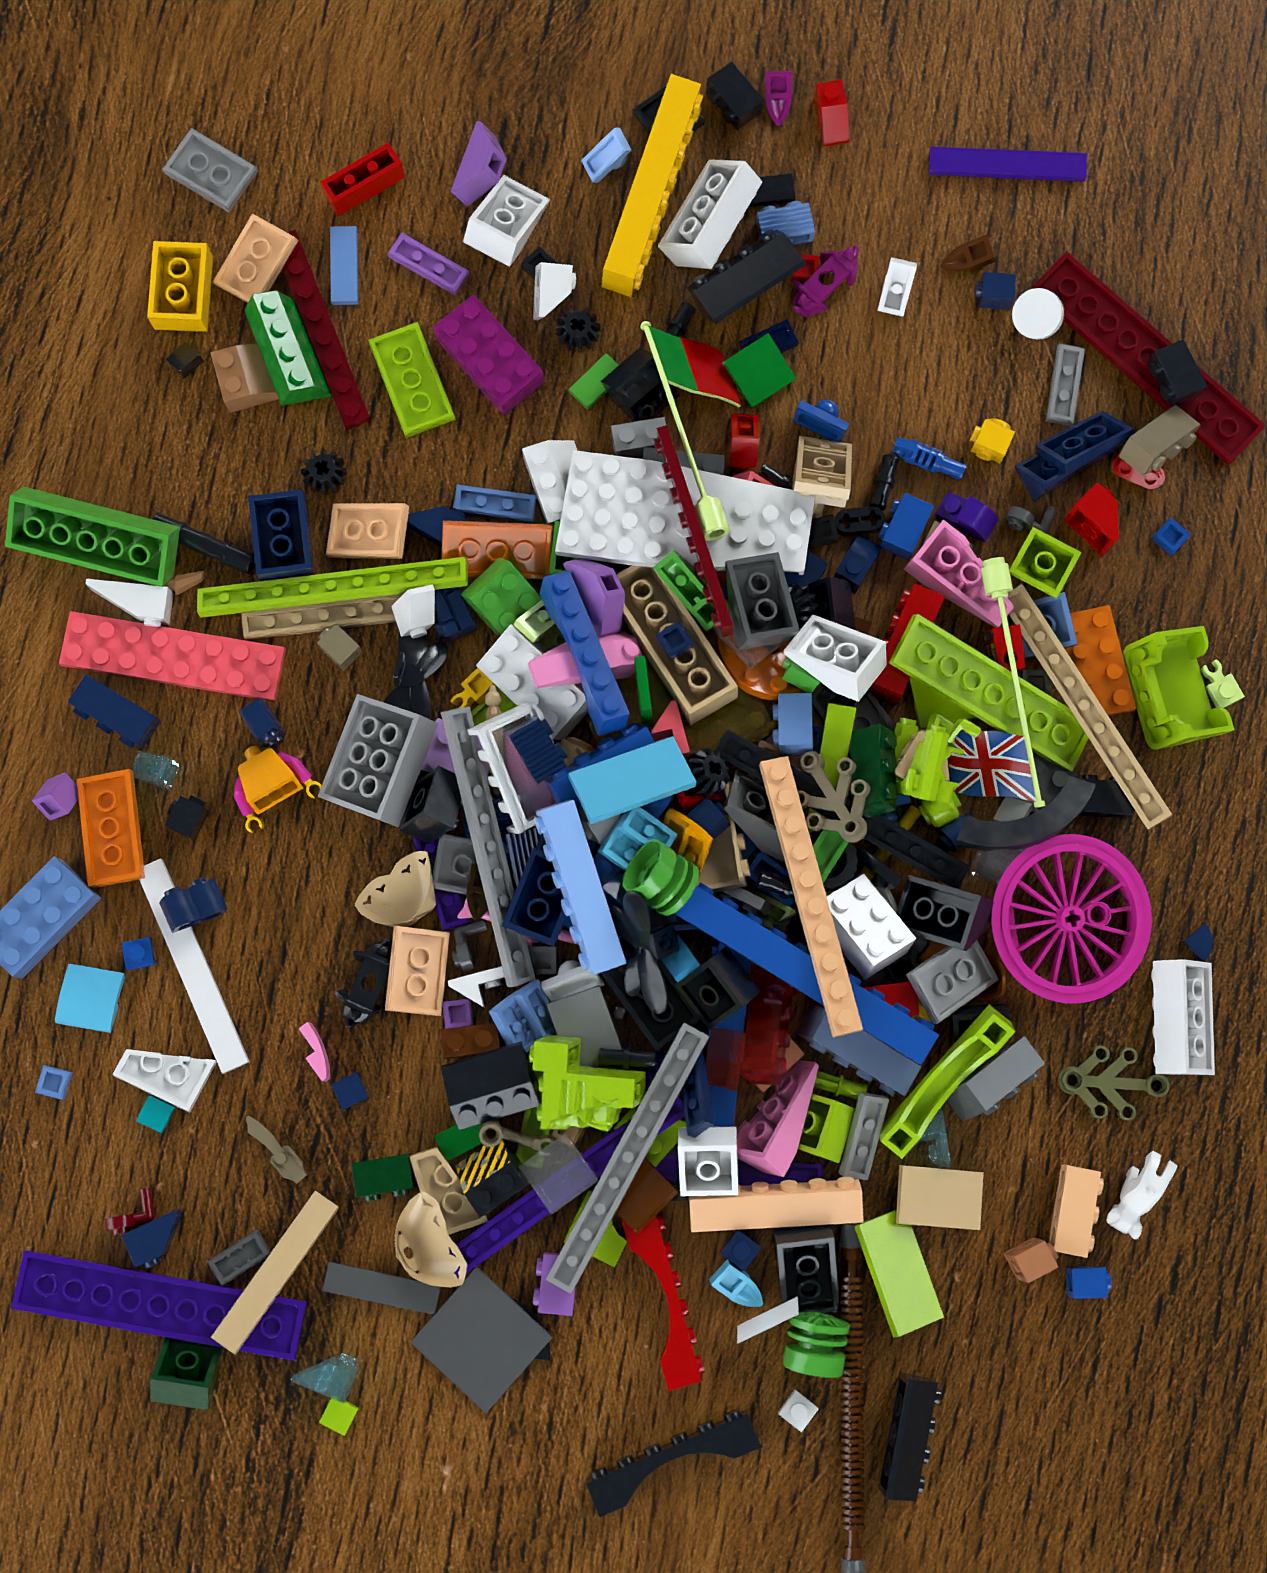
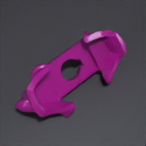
M854 245L852 248L848 247L846 250L839 252L835 250L820 252L822 266L804 284L793 279L792 282L797 288L792 301L795 313L806 318L828 310L829 307L823 302L847 277H849L847 285H853L859 268L856 260L859 253L858 245ZM832 272L834 274V282L828 286L822 285L819 282L820 275Z

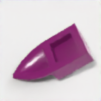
M791 71L765 72L766 105L772 120L777 126H781L791 107Z

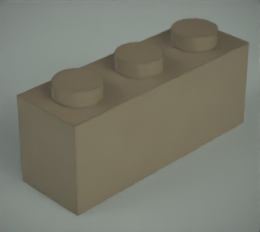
M1175 404L1129 437L1119 457L1142 476H1145L1151 470H1159L1166 459H1174L1183 447L1189 448L1197 438L1195 432L1200 424Z

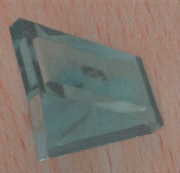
M138 751L132 771L134 772V779L170 791L179 764L167 756Z

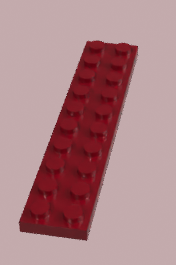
M1066 251L1031 289L1042 288L1057 295L1064 308L1063 321L1167 411L1171 407L1168 401L1162 398L1160 385L1156 377L1154 378L1149 372L1148 360L1154 351L1173 343ZM1197 365L1207 387L1200 396L1177 406L1200 424L1195 432L1197 439L1229 466L1267 425Z

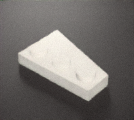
M126 1049L112 1075L190 1113L217 1061Z

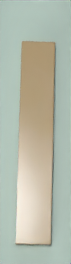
M403 594L241 613L244 639L247 641L324 631L328 627L332 628L335 624L342 629L396 622L391 606Z
M317 1191L312 1194L211 1337L233 1354H237L339 1209L337 1205Z

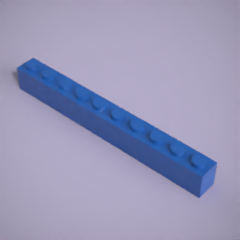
M701 882L695 887L691 897L684 906L674 913L824 1006L809 948L799 942L794 946L785 941L788 937L786 934L774 927L771 931L761 926L763 920L750 912L747 916L737 911L739 907L737 904L725 897L722 901L712 896L714 890ZM848 973L863 1030L914 1062L922 1065L939 1034L933 1031L935 1026L921 1017L918 1021L909 1017L910 1010L896 1002L894 1006H891L883 1001L886 997L884 994L872 987L869 991L859 986L861 980Z

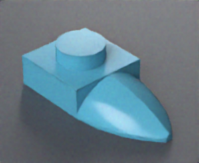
M729 1259L709 1279L710 1284L738 1304L749 1307H761L763 1305L761 1293L756 1284L750 1279L749 1274Z

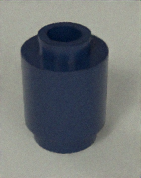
M968 813L963 816L959 815L957 819L938 831L939 838L937 840L945 851L950 850L956 853L964 847L956 845V840L964 818L974 819Z

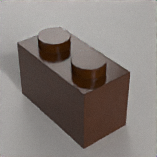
M495 1023L440 1029L443 1058L445 1059L474 1056L501 1047L500 1033Z

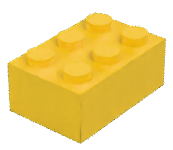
M153 241L147 318L154 330L208 332L213 255L207 243Z

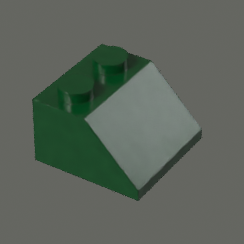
M165 1337L150 1378L151 1401L208 1410L217 1383L223 1348Z

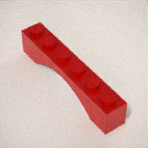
M662 1214L656 1215L638 1234L621 1218L629 1248L641 1256L653 1269L662 1284L667 1298L669 1331L665 1348L660 1357V1363L668 1391L702 1382L700 1374L705 1373L701 1355L695 1357L692 1345L697 1344L693 1327L687 1328L684 1317L689 1316L685 1298L679 1300L676 1288L681 1287L677 1270L671 1272L668 1260L674 1258L670 1243H663L661 1232L666 1231Z

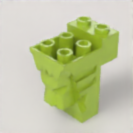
M547 1035L534 1041V1045L530 1047L529 1060L533 1062V1070L544 1071V1075H541L539 1079V1091L543 1092L542 1103L539 1104L537 1110V1119L541 1121V1129H568L571 1126L585 1128L589 1126L602 1131H609L613 1124L619 1120L622 1108H634L643 1100L645 1096L646 1071L580 1066L581 1037Z

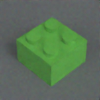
M501 557L494 561L460 594L488 627L499 636L504 633L510 624L514 625L516 619L542 600L510 561Z

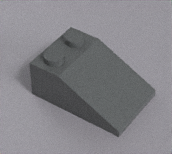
M779 552L726 561L725 570L730 615L738 650L791 641L800 630Z
M736 770L725 805L726 812L762 852L785 863L764 783ZM809 807L803 809L805 820L809 813Z

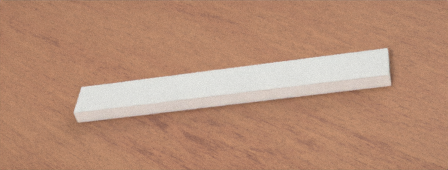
M158 859L145 865V878L139 880L222 1074H225L250 1061L192 926L174 933L170 930L159 902L165 896L164 892L175 886L163 859Z

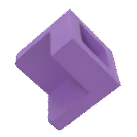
M62 773L46 780L32 802L50 821L69 814L79 799L77 785L66 773Z

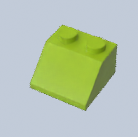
M1033 527L1009 571L1016 578L1057 599L1082 552Z
M812 1094L798 1150L839 1163L848 1138L855 1108Z

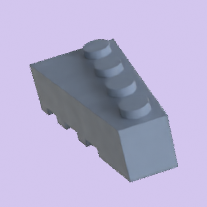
M811 1005L795 1033L809 1041V1046L823 1054L827 1052L834 1056L832 1060L845 1068L850 1066L857 1070L856 1075L869 1083L871 1080L876 1081L880 1084L878 1089L892 1097L895 1093L905 1096L921 1069V1066L864 1030L833 1037L824 1007Z

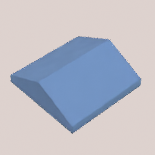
M1060 593L1057 599L1048 596L1034 600L1064 649L1066 650L1078 645L1066 593ZM1022 636L1024 659L1036 657Z

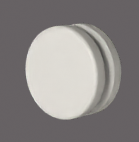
M1042 288L1030 289L1020 295L1012 311V319L1016 329L1022 335L1032 339L1050 337L1060 328L1064 318V308L1061 300L1051 291Z

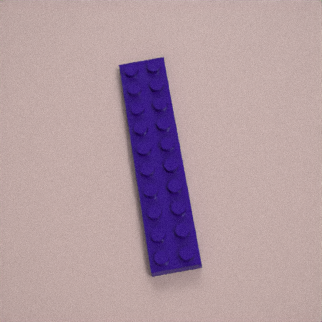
M24 1250L11 1309L225 1348L211 1337L244 1290ZM277 1296L239 1351L296 1360L307 1301Z

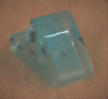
M939 1109L918 1142L932 1140V1145L928 1146L930 1161L935 1163L936 1168L951 1167L943 1109Z

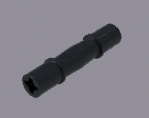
M157 512L152 518L153 520L180 526L178 545L181 544L199 554L219 560L220 564L230 566L246 574H250L255 567L254 553L233 545L232 542L226 543L208 533L188 527L187 523L177 521Z

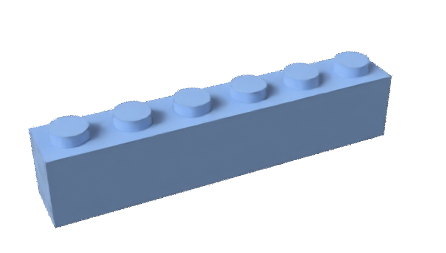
M566 800L536 810L535 825L539 834H543L546 845H543L544 853L547 860L553 863L555 872L552 873L553 881L557 889L561 888L564 897L561 900L562 909L566 916H570L573 925L570 927V933L573 941L579 944L581 953L578 954L583 970L596 975L626 964L574 800Z

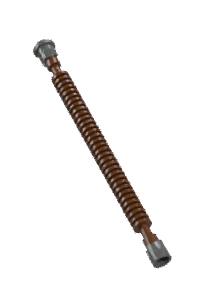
M840 1224V1248H843V1259L846 1260V1276L840 1277V1281L846 1282V1284H840V1289H846V1291L840 1292L841 1297H846V1299H840V1304L846 1305L840 1307V1312H846V1314H840V1319L846 1320L850 1324L849 1333L845 1334L848 1343L846 1346L840 1347L841 1350H846V1352H843L846 1355L844 1364L846 1367H844L843 1373L846 1375L841 1376V1381H846V1383H841V1388L846 1389L841 1391V1396L846 1398H841V1404L847 1405L841 1406V1411L847 1412L841 1414V1419L847 1420L841 1422V1427L847 1428L841 1429V1435H845V1437H841V1442L846 1443L841 1445V1450L847 1451L841 1453V1458L847 1459L841 1461V1466L845 1467L841 1468V1474H845L841 1476V1481L846 1482L841 1484V1489L846 1490L841 1492V1497L847 1498L841 1500V1505L845 1506L841 1507V1512L844 1514L841 1515V1520L844 1521L841 1523V1528L847 1530V1545L844 1546L845 1558H841L842 1573H865V1559H862V1546H859V1530L865 1529V1524L860 1523L865 1521V1516L860 1514H864L865 1509L860 1507L864 1506V1500L861 1499L864 1498V1492H861L864 1490V1484H860L864 1482V1477L859 1476L864 1474V1469L858 1468L864 1467V1461L858 1460L864 1459V1453L860 1452L864 1451V1445H859L864 1443V1438L858 1437L864 1435V1430L858 1429L864 1427V1422L858 1421L864 1420V1415L858 1414L864 1412V1407L858 1406L864 1404V1399L858 1398L864 1396L863 1391H858V1389H864V1384L858 1383L864 1381V1376L858 1375L864 1373L863 1368H858V1366H863V1361L858 1360V1358H863V1353L858 1352L863 1350V1345H858V1343H863V1338L858 1337V1335H863V1330L857 1329L863 1327V1322H857V1320H863V1315L857 1314V1312H863V1307H857V1305L863 1304L862 1299H857V1297H863V1292L857 1291L863 1289V1284H857V1282H863V1277L857 1276V1260H860V1248H862L854 1227L858 1224Z

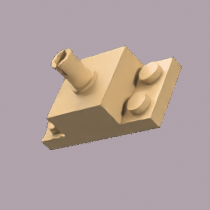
M799 436L792 490L805 496L815 495L812 519L823 516L824 504L845 508L846 500H849L851 490L852 444Z

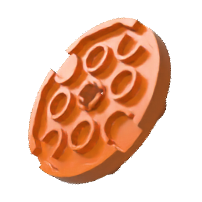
M720 628L718 629L715 641L716 654L740 689L750 695L766 700H778V694L801 693L804 691L782 679L786 670L782 665L787 657L784 654V649L791 641L772 644L771 647L775 649V654L766 652L763 646L738 650L734 634L723 637Z

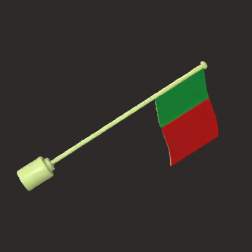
M644 321L641 323V329L645 331L701 495L694 508L706 541L721 539L730 532L720 499L706 495L669 384L691 393L721 399L740 407L741 404L731 376L722 364L725 358L720 350L701 342L670 335L651 327L648 321Z

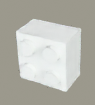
M710 1127L696 1138L687 1135V1128H679L680 1196L738 1195L736 1127Z

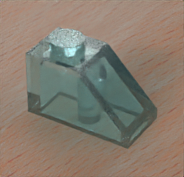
M341 1353L339 1357L334 1355L296 1372L292 1376L291 1382L345 1403L349 1398L361 1366L355 1364V1358Z

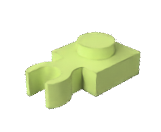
M1218 660L1211 662L1215 668L1214 673L1210 672L1206 665L1201 668L1202 675L1211 682L1205 688L1216 708H1225L1245 697L1232 673L1224 677L1221 663Z

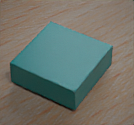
M149 1095L136 1121L160 1133H164L176 1107Z

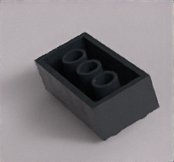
M621 936L618 939L626 964L601 972L600 974L654 1051H658L676 1038L683 1023L692 1026L700 1021V1018L676 988L675 984L677 981L662 960H658L657 963L662 971L668 992V1004L663 1013L655 1014L650 1010L642 990L633 997L626 993L624 987L625 970L634 947Z

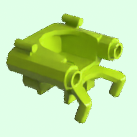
M933 713L928 720L924 741H919L907 775L904 779L896 775L898 793L929 801L937 800L951 803L953 790L955 787H958V783L946 780L942 770L943 763L950 757L951 753L964 755L965 749L956 748L954 740L961 730L976 738L981 732V728L964 718L954 723L940 713ZM900 717L899 723L896 722L894 733L897 740V746L895 747L897 766L898 756L913 734L918 732L916 720Z

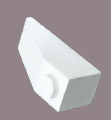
M86 579V585L93 592L138 619L145 626L161 627V624H170L174 593L169 587Z

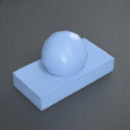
M613 128L581 161L591 181L599 183L612 169L622 167L626 162L627 155L632 150L621 129Z

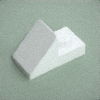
M891 257L877 311L904 316L917 263Z
M501 966L448 980V984L455 991L485 1008L480 986L484 985L485 989L501 986V980H504L505 976Z

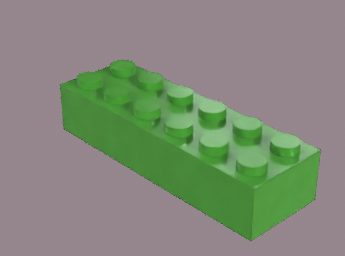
M23 486L10 494L5 547L163 587L174 577L180 526Z

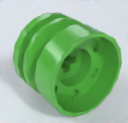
M652 840L642 846L631 859L623 877V887L627 892L635 891L639 893L649 907L655 908L661 915L669 916L683 907L691 897L697 885L699 869L682 855H676L672 848L660 840Z
M798 1312V1315L790 1318L789 1323L795 1327H789L787 1334L799 1342L787 1343L785 1345L782 1363L784 1367L811 1376L841 1377L843 1375L846 1355L834 1349V1347L847 1345L848 1339L843 1335L849 1333L850 1324L831 1315L819 1312Z

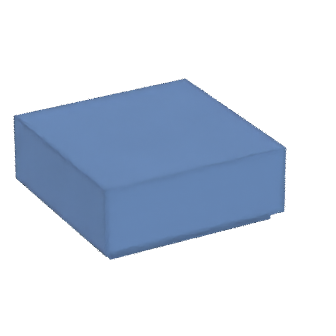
M43 1065L35 1093L65 1100L73 1072Z

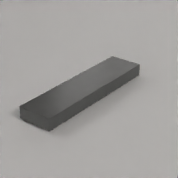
M330 1261L322 1291L435 1315L441 1287L431 1286L411 1278Z

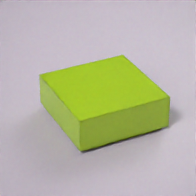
M333 1395L319 1423L345 1436L359 1407Z

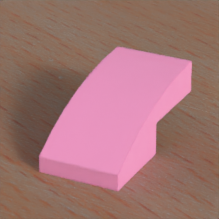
M307 1022L298 1028L315 1051L306 1060L321 1081L326 1082L330 1079L327 1053L317 1030L312 1023Z

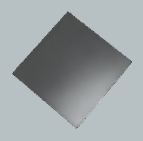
M476 1267L411 1343L487 1413L553 1336L484 1272Z

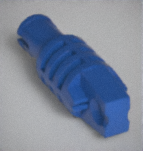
M898 437L892 449L893 454L903 458V461L911 465L914 464L918 468L921 467L923 470H929L933 474L941 472L959 481L967 464L944 456L945 453L943 451H938L936 448H931L926 444L923 445L916 440L910 441Z

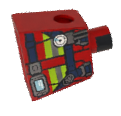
M1020 624L1009 626L1016 668L1020 670L1025 668ZM1003 627L982 632L986 656L1011 671ZM1004 655L1008 658L1007 664L1004 662Z

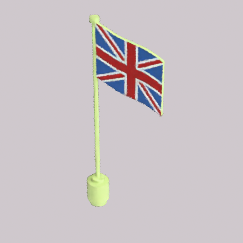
M1004 557L991 558L982 562L981 574L986 596H991L992 600L998 599L1024 736L998 731H981L975 738L966 732L960 731L954 738L955 747L965 749L964 755L951 753L948 758L951 780L958 783V787H955L953 791L971 796H1008L1034 801V808L1045 807V801L1041 800L1003 599L1008 597V592L1013 590L1009 565L1005 563Z

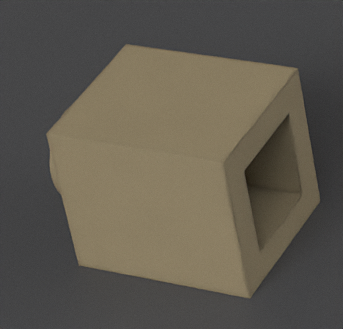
M337 624L332 628H326L320 634V640L317 642L320 649L343 671L363 653L360 646Z

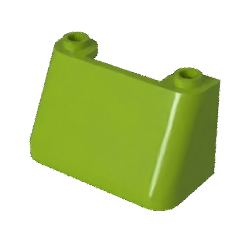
M1204 626L1155 632L1129 644L1123 651V658L1144 737L1148 746L1154 750L1234 731L1231 716L1226 709L1222 707L1211 709L1197 658L1203 656L1208 650V638Z

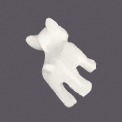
M1154 1151L1147 1155L1145 1166L1140 1174L1139 1169L1134 1166L1127 1171V1178L1120 1193L1121 1201L1119 1204H1114L1107 1216L1108 1224L1124 1234L1129 1233L1133 1239H1138L1141 1235L1142 1225L1140 1223V1216L1147 1213L1156 1204L1177 1170V1165L1172 1161H1168L1161 1176H1157L1156 1171L1161 1155Z

